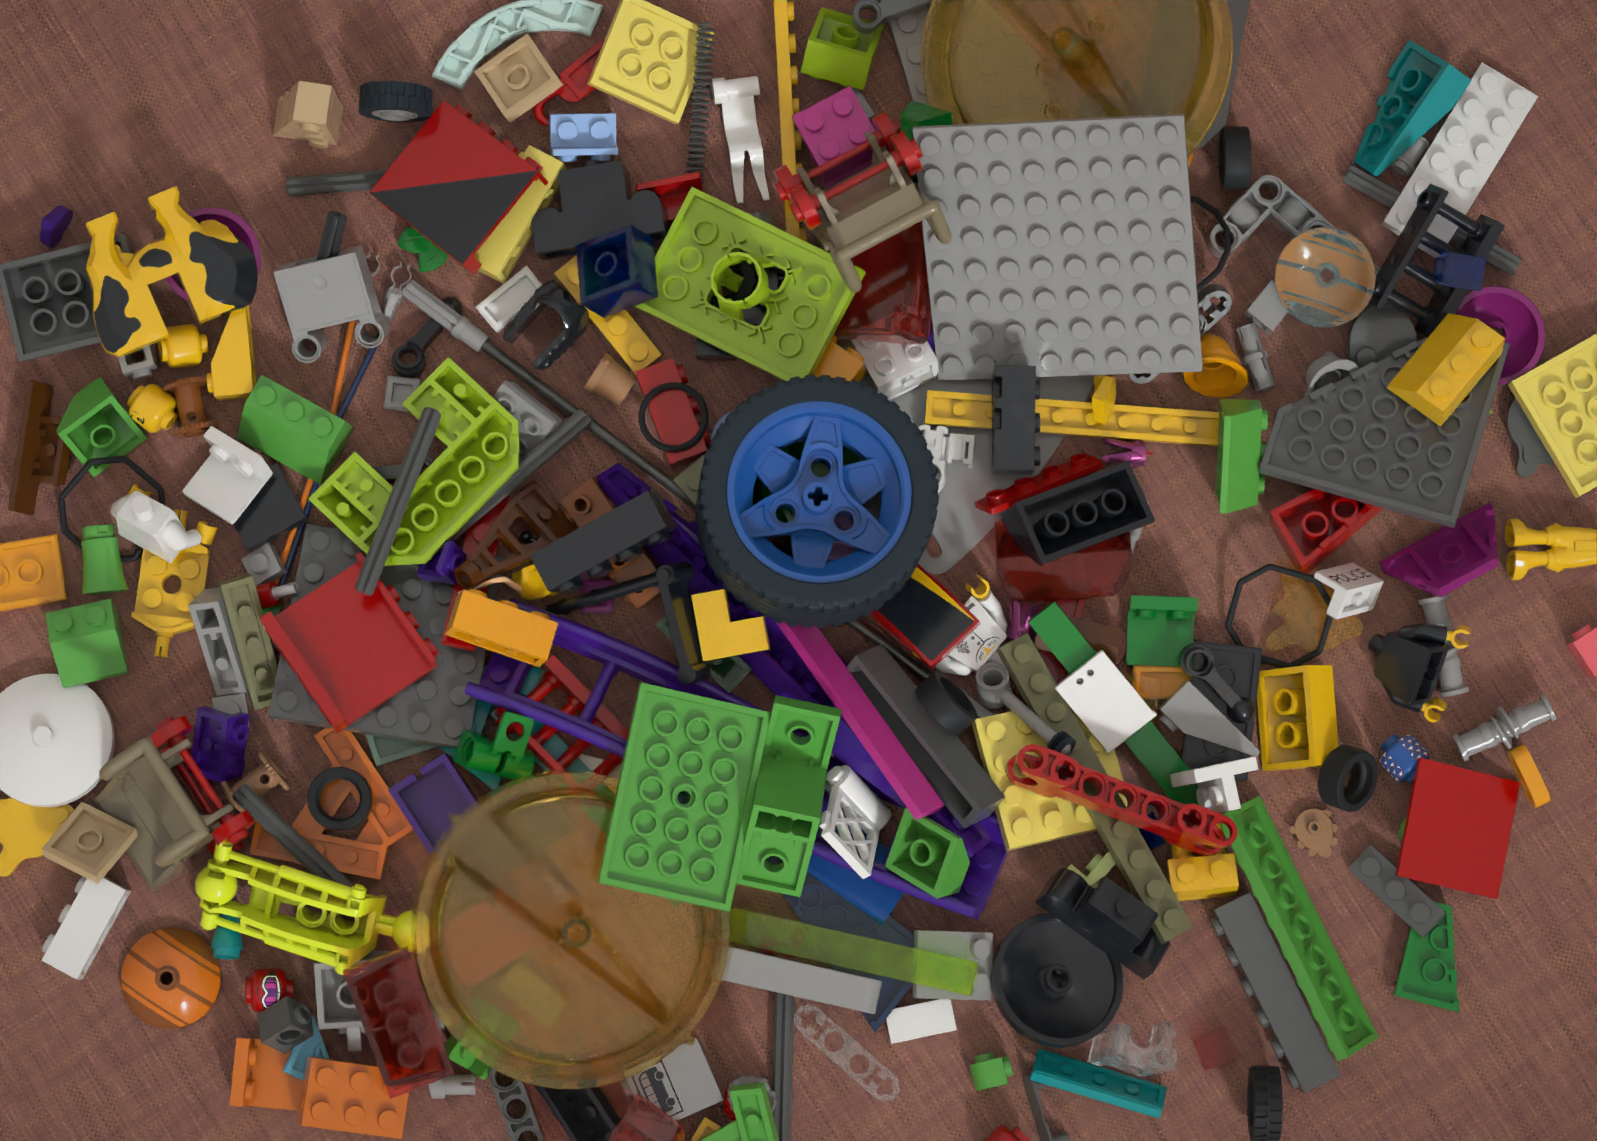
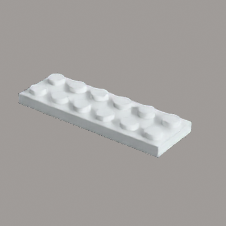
M1482 62L1473 75L1472 81L1457 101L1381 225L1400 236L1417 206L1419 195L1427 189L1430 183L1447 190L1449 193L1444 202L1466 215L1538 98L1537 95ZM1436 214L1427 232L1449 243L1459 226ZM1421 243L1418 245L1419 249L1437 260L1441 256Z

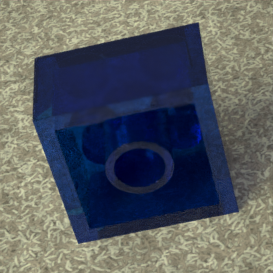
M632 224L576 245L580 302L584 307L605 318L658 297L653 238Z

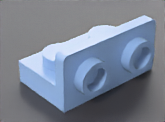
M616 113L549 114L550 154L558 156V160L561 162L578 161V155H591V160L610 161V155H618V147H616Z

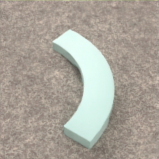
M519 0L501 6L473 22L456 41L452 42L439 60L432 78L463 91L474 70L488 55L503 44L527 33L566 31L591 38L603 11V5L588 0Z

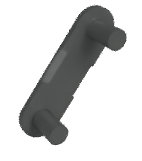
M1030 1074L1024 1075L1023 1084L1040 1141H1070L1067 1132L1052 1136L1049 1126L1046 1124L1038 1090L1051 1086L1030 1080Z

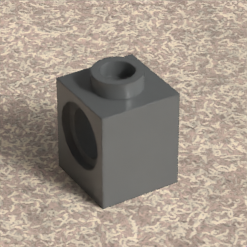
M288 996L257 1014L261 1043L282 1053H286L314 1035L310 1007Z

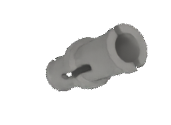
M1256 323L1247 324L1235 329L1244 354L1242 361L1244 365H1247L1251 374L1255 392L1275 387L1276 384L1267 361L1269 354L1267 350L1263 349Z

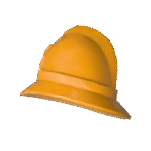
M1205 332L1201 336L1203 371L1183 372L1185 383L1192 390L1207 397L1224 398L1241 393L1248 384L1247 370L1240 365L1239 358L1222 337Z

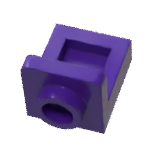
M446 541L443 549L441 548L426 564L419 565L416 574L422 580L456 585L454 569L465 561L467 555L453 541Z

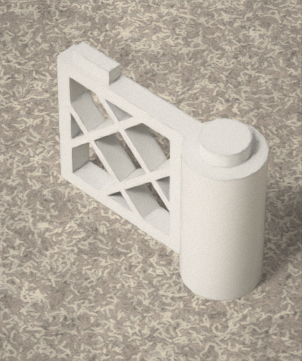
M835 766L826 774L825 789L830 794L827 810L822 812L819 825L823 829L821 836L862 879L871 876L880 829L889 821L891 810L849 766ZM847 825H849V827H850V830H851V833H852V835H853L854 840H853L852 837H851V834H850V831H849V828H848ZM835 826L838 829L840 837L834 832ZM862 830L867 834L866 840ZM856 847H857V849H858V852H859V855H860L861 859H860L859 856H858V853H857V851H856Z

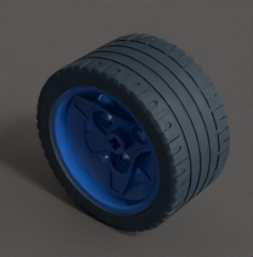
M805 375V378H800L798 376L790 378L789 381L781 380L775 382V385H768L762 388L759 393H753L746 402L742 401L736 406L734 412H730L725 418V423H721L709 444V450L706 452L702 465L696 501V524L698 526L697 532L701 541L702 551L704 555H707V563L714 570V575L718 581H722L723 587L728 592H731L738 602H743L746 604V608L752 612L754 610L757 611L760 616L772 618V621L780 624L781 622L787 623V626L796 627V625H799L802 628H811L812 626L827 628L828 625H832V627L842 625L844 622H847V624L854 622L858 617L863 618L872 611L881 608L885 601H890L902 589L906 581L913 574L935 526L938 512L936 508L939 504L937 471L935 464L932 463L933 456L931 450L927 449V442L924 436H921L919 433L920 429L915 423L910 421L911 417L905 411L902 412L900 406L894 401L890 402L886 395L881 392L878 394L874 391V388L868 385L862 386L860 382L854 380L850 382L843 377L836 376V378H830V375H821L820 377ZM806 441L800 460L782 451V449L790 445ZM842 447L853 452L862 461L843 466ZM815 463H823L829 469V473L824 477L815 476L811 471V466ZM758 477L772 495L753 506V488ZM879 493L880 509L877 521L862 505ZM813 499L818 500V506L814 505ZM782 508L792 511L794 519L791 522L783 523L777 519L776 512ZM838 516H846L851 520L852 527L848 530H840L835 526L834 519ZM784 535L790 536L793 557L777 549L767 538ZM833 542H840L857 549L843 558L827 562Z

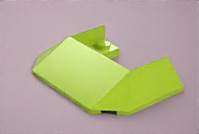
M449 357L402 403L404 408L418 421L425 407L439 411L441 419L434 436L447 448L418 477L384 566L426 564L443 547L445 542L519 469V421ZM354 452L308 500L367 555L393 486L361 456Z

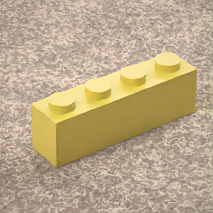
M531 145L518 156L523 160L529 156L544 168L540 173L548 181V184L545 186L538 180L533 181L474 255L482 264L478 271L502 284L506 282L533 235L532 220L535 214L541 209L548 208L558 192V173L562 170H567L563 162Z

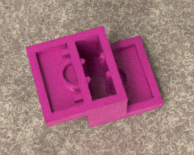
M851 86L792 116V121L808 148L809 160L814 169L867 141L864 133L871 131V133L875 132ZM871 148L821 174L819 178L825 189L870 166L873 154Z

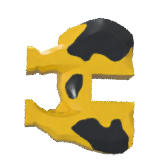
M177 186L148 197V204L156 213L155 220L161 225L165 236L149 242L134 254L122 253L119 245H115V233L119 223L115 212L86 223V229L92 241L85 271L89 277L93 292V317L96 332L105 351L118 358L169 337V333L148 288V285L178 274L199 324L217 318L223 313L242 309L251 304L254 299L258 281L257 264L254 254L226 225L214 219L198 223L186 214L179 206L180 193Z

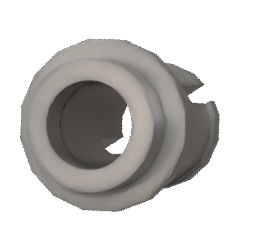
M1421 136L1391 164V168L1404 177H1407L1409 173H1414L1415 164L1429 147V142Z

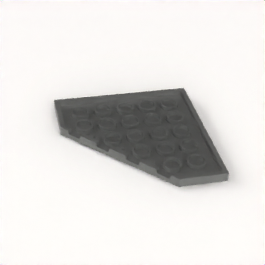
M1427 338L1419 342L1414 341L1392 352L1391 356L1376 363L1372 362L1350 373V376L1334 384L1331 382L1309 393L1308 397L1294 404L1289 403L1279 408L1259 473L1455 528L1510 344L1504 342L1502 354L1441 427L1387 389L1388 384Z

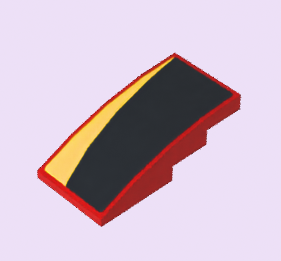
M917 564L913 574L906 581L902 589L890 601H885L881 608L870 613L885 630H889L908 650L911 649L931 670L980 625V621L919 564Z

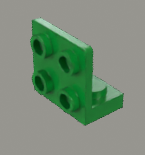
M1131 595L1127 600L1126 664L1180 667V652L1185 646L1194 641V614L1198 610V598ZM1193 655L1189 660L1190 667L1193 665Z

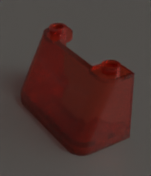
M922 221L851 258L853 265L863 269L866 273L861 281V290L854 294L832 338L899 344H924L927 341L930 332L931 304Z

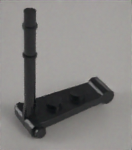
M689 562L665 564L650 574L598 590L592 589L588 593L569 599L563 598L559 602L546 606V611L556 615H567L581 608L591 605L597 606L601 602L651 587H657L660 589L664 613L670 627L671 643L677 653L680 665L677 672L679 680L683 684H692L707 680L710 676V667L702 659L688 581L694 575V568Z

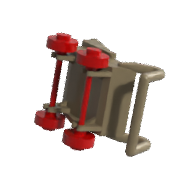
M885 112L872 118L877 131L864 133L867 141L807 173L803 167H800L796 170L797 174L793 176L786 165L773 171L778 181L773 186L782 202L788 200L790 203L789 207L798 223L804 220L817 247L824 248L826 252L830 251L836 268L851 292H859L862 288L861 280L851 258L912 225L926 219L940 243L948 244L952 240L951 231L939 203L936 200L929 201L922 192H919L909 176L911 177L923 170L919 158L923 157L918 144L914 138L909 141L904 132H900L901 127L897 120L890 121ZM885 146L887 151L882 152L881 147ZM871 148L873 154L870 166L825 190H821L812 184V179Z
M187 715L176 719L170 716L155 726L157 731L150 738L144 737L104 764L99 770L101 779L111 781L93 802L98 810L136 828L138 837L129 846L126 853L152 893L181 874L184 862L201 852L206 846L212 856L214 855L216 843L218 846L230 842L233 845L232 851L239 852L244 848L242 842L251 836L248 829L256 822L249 810L235 815L231 804L224 807L187 750L191 747L192 743L186 734L194 726ZM184 763L187 764V766L189 767V769L191 770V772L193 773V775L195 776V778H196L197 781L199 782L200 786L202 787V789L204 790V792L206 793V795L208 796V798L210 799V801H211L212 804L214 805V807H215V809L217 810V812H215V811L213 810V808L211 807V805L209 804V802L207 801V799H206L205 796L203 795L202 791L200 790V788L198 787V785L196 784V782L194 781V779L192 778V776H191L190 773L188 772V770H187V768L185 767ZM173 770H178L206 815L199 814L172 773Z

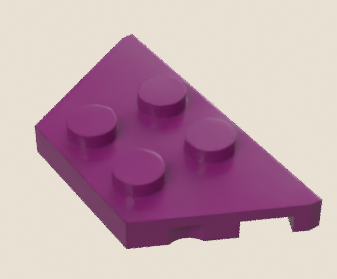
M1489 502L1459 518L1456 521L1455 528L1445 526L1380 561L1381 571L1388 576L1442 597L1498 567L1493 505Z

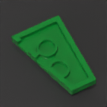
M1434 902L1446 914L1424 938L1413 928L1409 927L1393 995L1460 1013L1456 984L1457 970L1455 969L1454 959L1455 945L1452 907Z

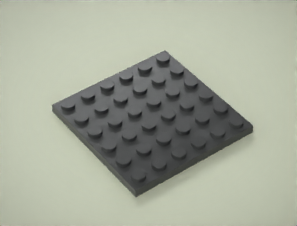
M307 524L295 579L299 592L292 594L290 606L355 564V555L361 552L365 559L367 555L340 529ZM496 555L498 562L504 560L503 556ZM420 564L384 566L380 580L385 587L391 584L401 599L397 604L403 613L409 610L420 626L416 631L422 640L428 637L438 651V655L435 656L437 667L343 730L457 749L463 729L472 731L478 700L466 695L465 688L468 682L480 684L487 649L476 646L474 652L442 645L441 641L453 593V584L422 580L416 574ZM501 573L491 577V579L501 577ZM499 583L489 586L487 598L496 601ZM280 654L268 714L269 718L332 728Z

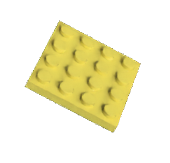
M1597 334L1508 384L1575 498L1597 487Z
M1070 707L1108 776L1123 781L1115 749L1107 753L1102 744ZM1013 711L978 718L971 723L984 771L1005 795V799L995 809L1006 851L1097 830L1085 807L1059 797L1050 798L1042 796L1009 781L1005 768L1010 758L1018 754L1026 745L1035 744L1045 748L1048 745L1040 735ZM1031 751L1025 752V754H1029V755H1032V756L1039 757V756H1038L1036 753H1034V752H1031ZM1014 762L1012 767L1013 773L1019 778H1027L1018 770L1016 762ZM1118 793L1124 805L1127 807V799L1124 795Z

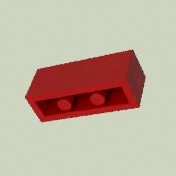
M673 358L635 371L644 397L661 384L669 382L688 383L682 364L676 366ZM678 389L662 391L652 398L648 404L649 411L663 444H683L691 440L698 432L700 427L694 415L699 414L700 411L695 398L692 395L687 397L685 391ZM707 429L701 440L691 448L680 452L665 451L671 468L700 458L707 452L706 446L711 442Z

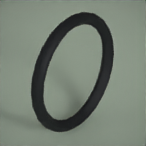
M678 382L661 384L652 389L644 397L638 412L640 430L645 439L654 447L667 452H680L694 446L706 432L709 420L707 405L703 397L694 388ZM669 389L682 390L692 395L698 402L702 413L701 425L696 435L691 440L679 445H667L656 440L650 434L645 422V412L651 399L660 392Z

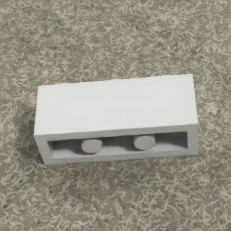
M83 876L80 878L74 892L78 893L72 906L67 904L59 916L58 922L62 923L56 935H49L42 947V952L45 953L42 958L43 962L77 980H83L131 893V890L105 876L98 884Z

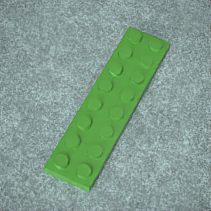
M1259 795L1241 804L1240 809L1227 811L1222 814L1232 819L1237 827V837L1231 846L1236 854L1239 866L1244 870L1251 884L1253 895L1258 899L1266 915L1269 927L1274 931L1281 945L1282 954L1288 960L1296 976L1297 985L1304 992L1311 1007L1312 1015L1318 1021L1326 1037L1327 1046L1334 1053L1338 1062L1378 1039L1379 1036ZM1221 823L1223 834L1229 838V828Z

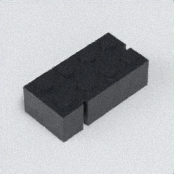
M646 491L529 556L548 591L569 595L584 587L583 580L587 579V577H595L596 579L603 577L614 570L612 564L618 561H625L627 563L643 554L641 548L647 545H654L656 547L672 538L670 533L678 528L660 494Z

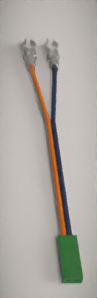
M369 251V255H368V256H365L366 259L371 257L370 251ZM378 261L379 267H378L377 271H376L375 273L371 274V276H375V275L378 274V272L380 271V262H379V261ZM400 261V266L395 267V268L392 270V272H391V279H392V281H393V273L395 272V270H397V269H399V268L402 267L401 261ZM410 271V278L406 283L401 284L400 288H397L394 282L393 286H389L385 292L382 314L388 318L390 323L394 320L397 309L404 300L402 287L411 281L412 275ZM355 320L348 322L330 408V413L334 415L337 412ZM377 347L369 348L337 414L339 418H343ZM309 478L306 481L299 502L307 519L313 505L308 498L319 487L318 483ZM306 522L289 531L280 557L287 573L273 581L278 586L286 584ZM281 600L280 605L262 610L263 615L271 611L276 616L281 612L284 602Z

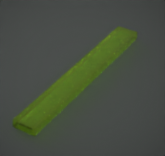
M731 907L730 912L716 911L711 934L713 938L969 996L973 995L979 962L735 907Z

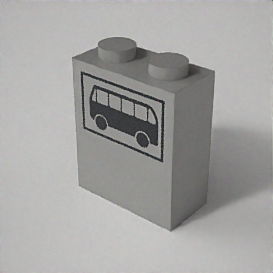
M698 1037L622 1070L625 1076L620 1079L627 1098L633 1095L638 1108L633 1110L639 1127H647L649 1133L724 1100Z

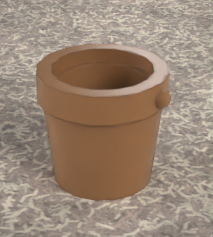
M606 353L583 389L590 394L594 393L619 406L637 378L617 363L614 357Z

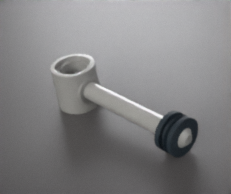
M990 662L982 665L977 670L978 699L983 706L997 709L1006 705L1048 743V749L1070 755L1076 745L1075 739L1065 731L1056 733L1012 693L1009 671L1004 665Z

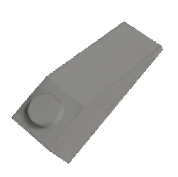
M220 588L204 589L188 607L216 696L247 692V687Z
M1187 680L1158 708L1163 713L1159 719L1173 733L1179 729L1182 733L1252 756H1257L1260 753Z

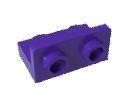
M207 706L197 708L192 758L206 778L223 782L224 780L228 781L242 776L245 766L246 739L249 732V714L241 712L231 715Z

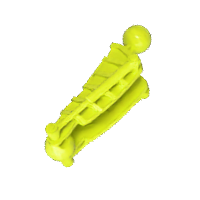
M230 842L218 846L216 843L214 859L208 860L207 866L198 873L195 880L196 893L201 899L200 907L203 908L200 926L203 929L212 930L218 925L263 940L267 945L333 966L337 974L340 975L350 973L351 966L375 949L379 934L392 936L398 947L406 952H419L431 944L434 937L432 921L427 914L419 910H408L401 913L398 917L384 914L387 900L385 895L366 894L367 889L365 886L360 884L349 887L286 865L277 866L232 851L233 845ZM232 859V860H235V861H238V862H241V863H244V864L232 862V861H229V860ZM237 878L248 880V884L252 885L248 905L231 901L237 892ZM281 902L298 907L296 918L279 913ZM307 905L321 908L322 913L315 914L311 912ZM219 913L241 918L240 924L219 917ZM340 914L355 917V920L346 921ZM248 925H250V926H252V927H255V928H258V929H260V930H257V929L248 927Z

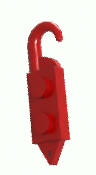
M606 36L559 74L558 78L563 86L532 107L533 115L537 122L549 127V118L545 116L543 108L556 95L568 103H578L596 90V88L587 85Z

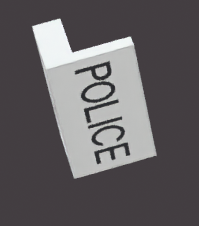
M1353 562L1316 571L1314 578L1334 589L1326 614L1336 620L1373 610L1384 582Z

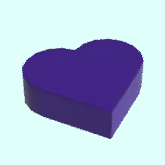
M60 205L43 217L40 242L49 248H54L69 226L73 217V211Z

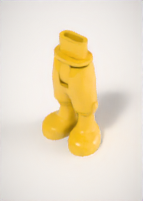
M1517 518L1507 519L1505 541L1508 547H1522L1526 545L1550 546V549L1546 551H1510L1506 560L1507 575L1510 580H1520L1526 575L1528 570L1545 565L1549 570L1560 572L1566 568L1597 564V529L1561 526L1558 523H1554L1545 527L1544 530H1536L1526 527Z

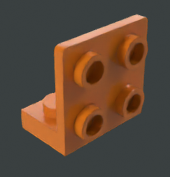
M236 1038L229 1106H253L298 1111L303 1080L282 1071L291 1050L282 1053L262 1044L261 1039Z

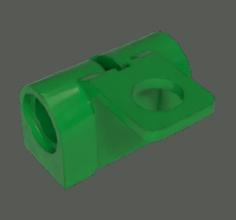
M506 711L501 717L494 739L463 729L453 761L462 767L518 782L527 781L534 767V753L526 747L534 720ZM512 722H520L523 727L521 736L515 740L508 739L506 736L508 725Z

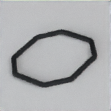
M128 457L92 458L85 463L59 495L61 531L68 539L82 549L81 540L67 528L65 498L92 465L124 462L158 491L159 503L166 506L165 492L162 485ZM139 547L133 555L120 556L121 563L137 560L142 555L143 548Z
M1266 564L1240 578L1236 583L1225 622L1226 630L1235 645L1244 646L1232 627L1243 584L1269 570L1314 582L1325 603L1329 606L1331 598L1321 581L1314 578V575L1275 564ZM1327 614L1316 650L1291 663L1261 655V662L1287 668L1300 666L1319 656L1324 650L1333 617Z

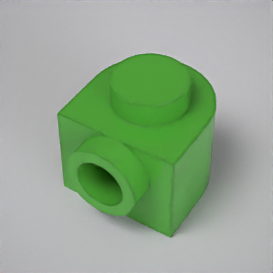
M994 1052L974 1057L975 1064H970L969 1067L975 1091L1008 1084L1007 1077L1013 1075L1009 1056L995 1058Z

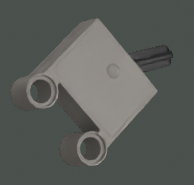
M330 211L327 214L317 256L281 264L273 272L294 340L292 353L297 360L303 363L316 361L327 348L328 339L321 328L359 319L360 322L355 328V338L361 346L366 348L379 346L390 331V322L381 312L362 245L339 250L347 217L337 211ZM368 323L374 324L378 327L380 335H370L367 333L365 325ZM303 339L313 340L317 346V351L306 349Z

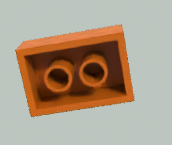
M307 1056L297 1124L305 1127L402 1139L412 1071L402 1068Z

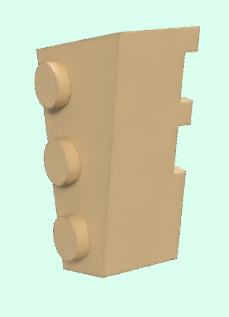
M304 81L295 83L290 88V92L286 91L284 97L280 96L278 99L273 136L309 141L308 145L316 148H328V144L337 145L343 105L332 85Z

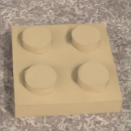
M528 33L474 71L509 123L563 86Z
M81 802L42 847V853L49 860L98 884L138 837L137 830Z

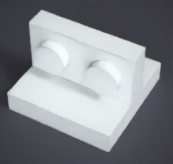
M1256 756L1173 773L1170 774L1172 787L1197 783L1199 788L1196 792L1198 804L1219 813L1241 808L1234 775L1259 769Z

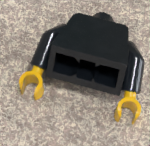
M1421 623L1405 625L1399 631L1388 632L1385 637L1381 634L1374 635L1368 644V650L1378 656L1373 672L1374 676L1382 682V686L1390 701L1417 713L1420 710L1423 711L1425 718L1429 722L1439 721L1441 714L1434 712L1431 708L1445 711L1447 704L1441 698L1431 699L1450 647L1445 644V641H1451L1454 647L1463 649L1468 646L1469 642L1458 640L1456 634H1470L1471 629L1468 626L1460 625L1454 631H1449L1446 626Z

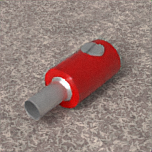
M272 581L256 586L262 610L280 605L281 597L298 593V584L291 582L278 586Z

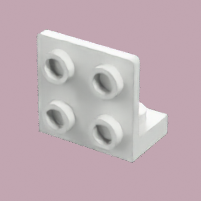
M904 308L850 334V340L856 351L864 357L862 362H864L873 381L874 391L878 394L880 392L888 397L889 401L938 378L937 358L909 308Z
M211 426L203 436L211 446L209 449L211 454L185 486L183 493L228 523L234 524L272 476L273 472L259 454Z

